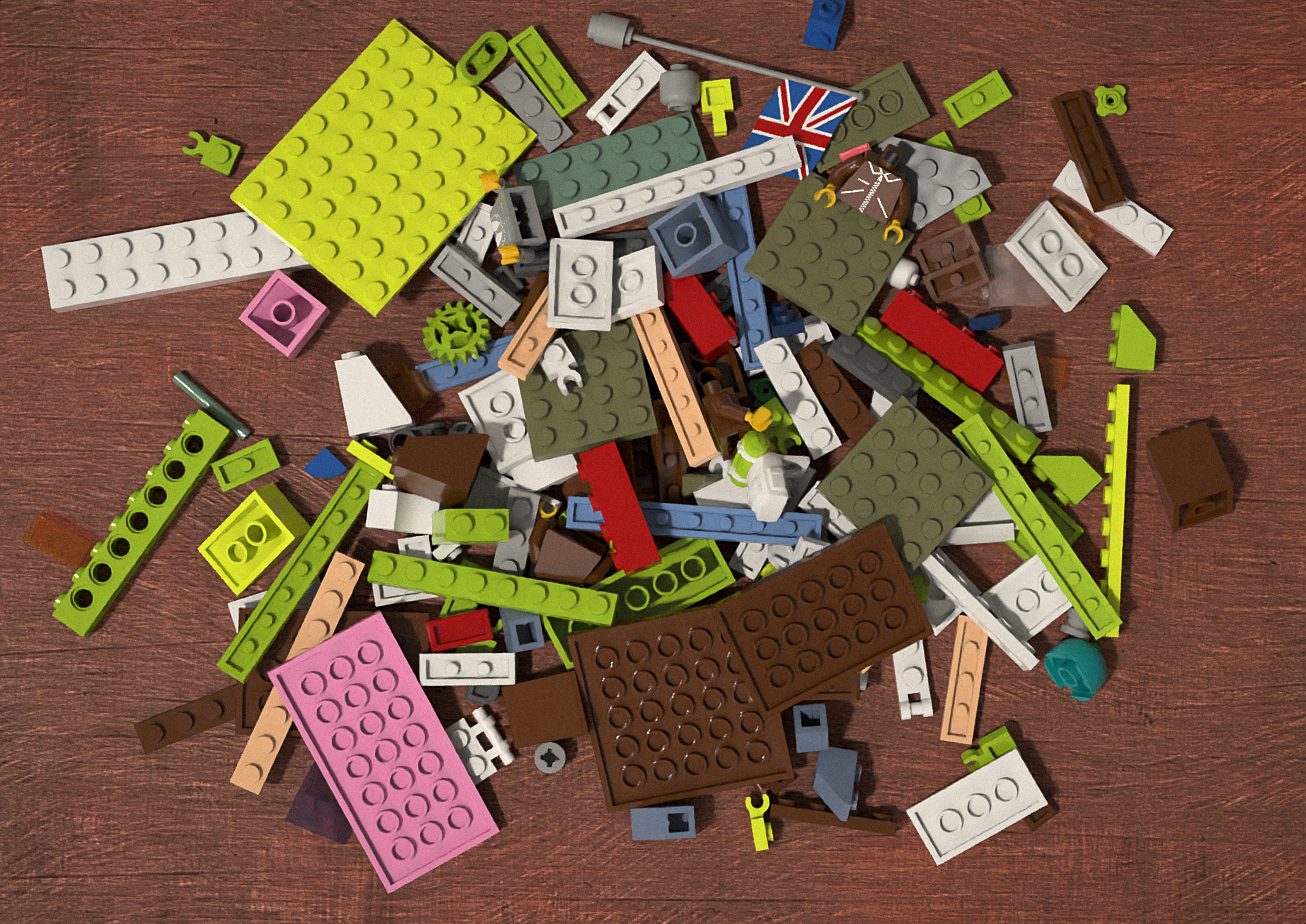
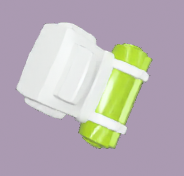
M752 430L748 431L738 441L737 452L727 466V475L736 486L748 487L747 501L751 510L755 512L757 521L775 522L780 517L788 499L786 478L803 477L810 464V457L787 456L770 452L767 437L762 432ZM788 464L800 465L793 470H785L783 466Z

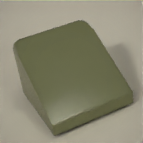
M701 471L682 475V496L684 498L695 497L693 492L722 480V473Z

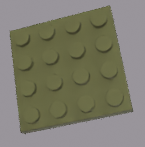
M812 171L804 180L801 179L746 264L743 272L845 335L851 336L915 234L900 226L903 231V238L895 245L898 239L895 231H888L885 241L882 237L884 230L891 226L892 223L890 221L887 225H884L837 198L832 206L824 208V205L828 202V195L822 193L819 200L815 201L814 194L818 190L826 188L825 182L827 180Z
M631 318L611 323L610 331L577 330L554 336L551 342L562 337L578 367L572 370L577 371L583 381L581 388L577 385L576 381H568L565 385L569 393L565 396L561 393L557 383L558 377L550 382L539 362L526 382L517 377L535 463L594 449L612 441L620 443L659 433L640 343Z
M902 395L815 489L858 530L878 520L883 521L908 576H910L989 490L994 482Z

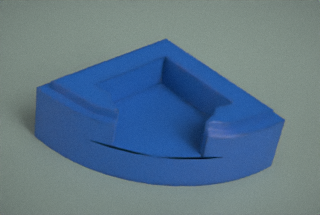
M325 447L303 470L314 477L327 479L338 477L348 469Z

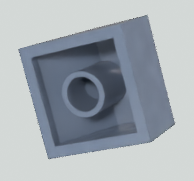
M698 192L648 227L674 279L715 270L740 253L716 203Z

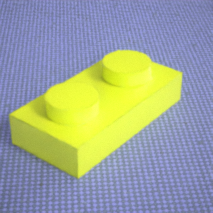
M362 439L360 444L355 440L351 441L346 449L348 452L393 480L394 475L389 474L392 466L391 456L384 460L376 455L378 448L365 439Z

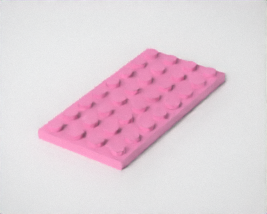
M380 610L267 671L268 676L388 894L500 832Z

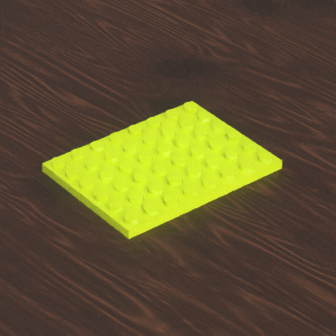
M394 18L233 191L230 199L377 318L489 193L483 191V185L478 175L494 169L498 177L502 178L534 143L538 134L477 85L469 86L461 82L453 65Z

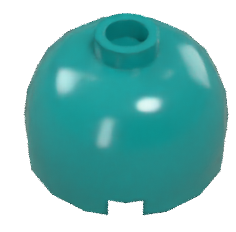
M1078 638L1063 640L1051 648L1045 655L1048 657L1044 661L1048 675L1060 689L1065 684L1073 692L1069 696L1082 702L1089 701L1100 690L1107 677V666L1103 657V651L1093 642L1089 643Z

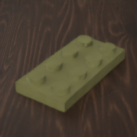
M902 62L847 89L857 93L860 90L863 91L864 99L861 102L856 100L837 125L819 163L815 167L819 175L842 162L839 153L865 143H869L870 148H873L891 136H896L930 119L931 116Z

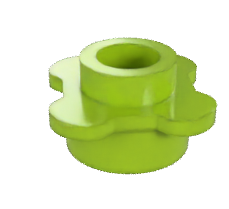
M1116 85L1114 88L1099 86L1094 93L1098 98L1096 113L1101 117L1115 113L1119 116L1123 115L1127 110L1123 99L1126 93L1125 88L1122 85ZM1109 98L1114 100L1112 104L1108 102Z

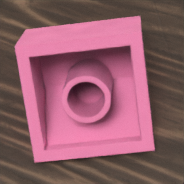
M277 269L239 319L293 361L331 311Z

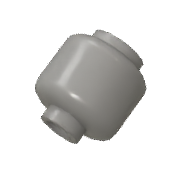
M671 65L669 71L660 75V102L667 106L669 111L686 112L692 110V106L697 104L700 99L699 75L689 70L688 65Z

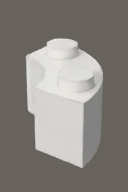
M383 485L382 490L370 489L366 527L432 535V513L453 508L415 494L402 493L401 489L393 485Z

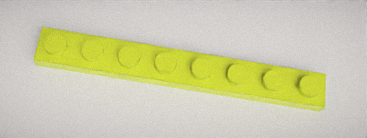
M1121 384L1115 385L1113 392H1108L1107 410L1112 411V421L1106 424L1105 433L1106 442L1111 443L1110 454H1105L1104 473H1109V486L1104 485L1103 504H1108L1107 517H1102L1101 535L1106 536V548H1101L1100 567H1105L1104 580L1099 581L1100 590L1118 616L1120 615L1130 385ZM1119 626L1102 637H1119Z

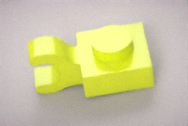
M730 78L700 82L702 115L712 114L714 137L726 136L725 113L733 112L734 110Z
M762 794L763 805L759 808L752 806L750 796L745 799V805L750 813L756 851L769 849L768 842L773 841L771 823H764L763 818L764 812L769 807L767 794Z

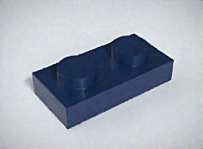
M782 300L773 303L772 307L766 308L768 323L775 339L806 332L804 320L797 304L790 303L789 300Z

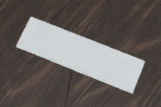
M1014 523L956 527L936 547L1003 542L1006 540L1015 541Z

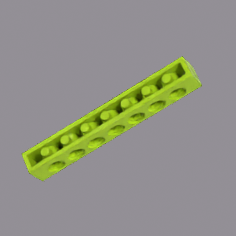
M199 409L196 414L191 412L182 424V428L185 430L178 440L174 437L163 451L166 456L160 465L155 463L145 476V479L148 481L142 490L136 489L127 501L130 507L123 516L119 514L115 517L108 528L111 533L104 542L100 540L92 549L90 556L93 558L87 567L82 565L77 570L71 580L74 582V585L69 592L63 591L54 602L53 607L56 610L52 616L80 636L89 637L210 468L211 463L215 461L234 434L204 411ZM193 437H201L204 443L202 450L198 453H191L188 447L189 441ZM176 462H182L185 466V473L179 479L172 478L170 474L171 466ZM163 487L167 493V498L164 503L156 505L152 500V493L155 489ZM140 513H145L148 517V525L145 529L138 531L134 526V518ZM125 538L130 544V550L126 555L119 556L116 553L115 546L120 539ZM103 564H107L111 568V577L105 582H101L97 577V570ZM89 590L93 595V601L90 606L84 608L79 603V595L82 591Z

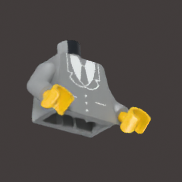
M494 169L478 175L485 193L493 190L498 194L497 200L490 212V220L495 235L494 241L499 253L502 255V265L532 262L535 258V251L533 249L546 242L532 185L515 187L506 180L499 178Z

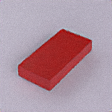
M486 607L424 621L432 653L494 639Z

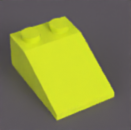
M272 482L254 490L200 545L198 550L232 591L239 596L290 553L304 539L311 527Z

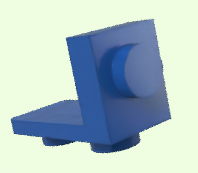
M814 0L803 44L833 51L846 0Z

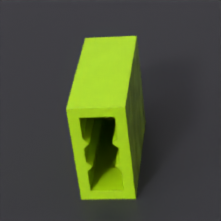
M443 509L432 513V545H495L509 541V509Z

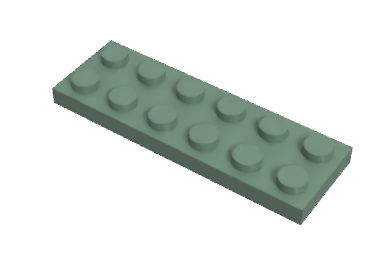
M687 111L514 164L512 168L518 187L532 185L540 218L544 220L554 217L553 209L707 162L691 111Z

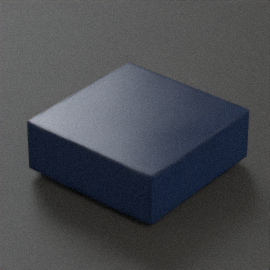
M999 314L971 318L966 321V328L973 333L997 330L1001 325Z

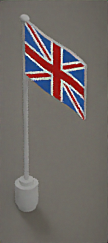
M601 12L600 15L593 13L589 23L587 38L594 39V43L623 50L625 44L631 45L632 40L783 79L782 84L764 106L747 142L740 150L742 151L792 135L802 167L778 175L804 180L819 163L837 125L856 100L861 102L864 99V93L861 90L857 93L634 34L635 27L630 26V19Z

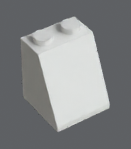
M360 351L349 352L341 355L342 360L335 361L349 436L359 440L393 433L401 428L417 427L416 421L366 355L360 354Z

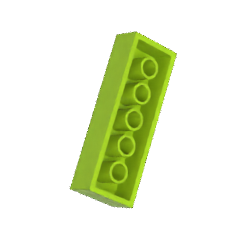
M681 538L658 551L663 562L662 564L629 577L626 576L624 570H621L587 589L619 595L620 599L614 623L684 610L730 586L736 580L714 540ZM539 614L568 671L573 669L574 665L567 633L600 625Z

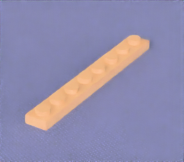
M335 552L286 661L333 635L366 563L342 552ZM275 686L268 697L230 780L231 783L259 795L293 722Z

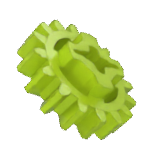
M458 301L457 306L452 308L448 302L445 306L446 310L443 312L438 308L435 309L437 315L435 318L427 317L426 320L429 327H425L422 330L425 336L423 342L431 358L438 357L441 365L450 360L452 367H456L458 361L462 360L466 366L469 363L468 358L471 356L476 360L480 358L478 355L479 350L487 351L488 347L485 341H489L492 338L489 331L491 327L488 318L486 319L481 310L476 311L472 303L467 308H464L462 301ZM473 323L477 327L476 333L473 332ZM438 335L441 336V341H442L441 345L438 343V340H437V339H438Z

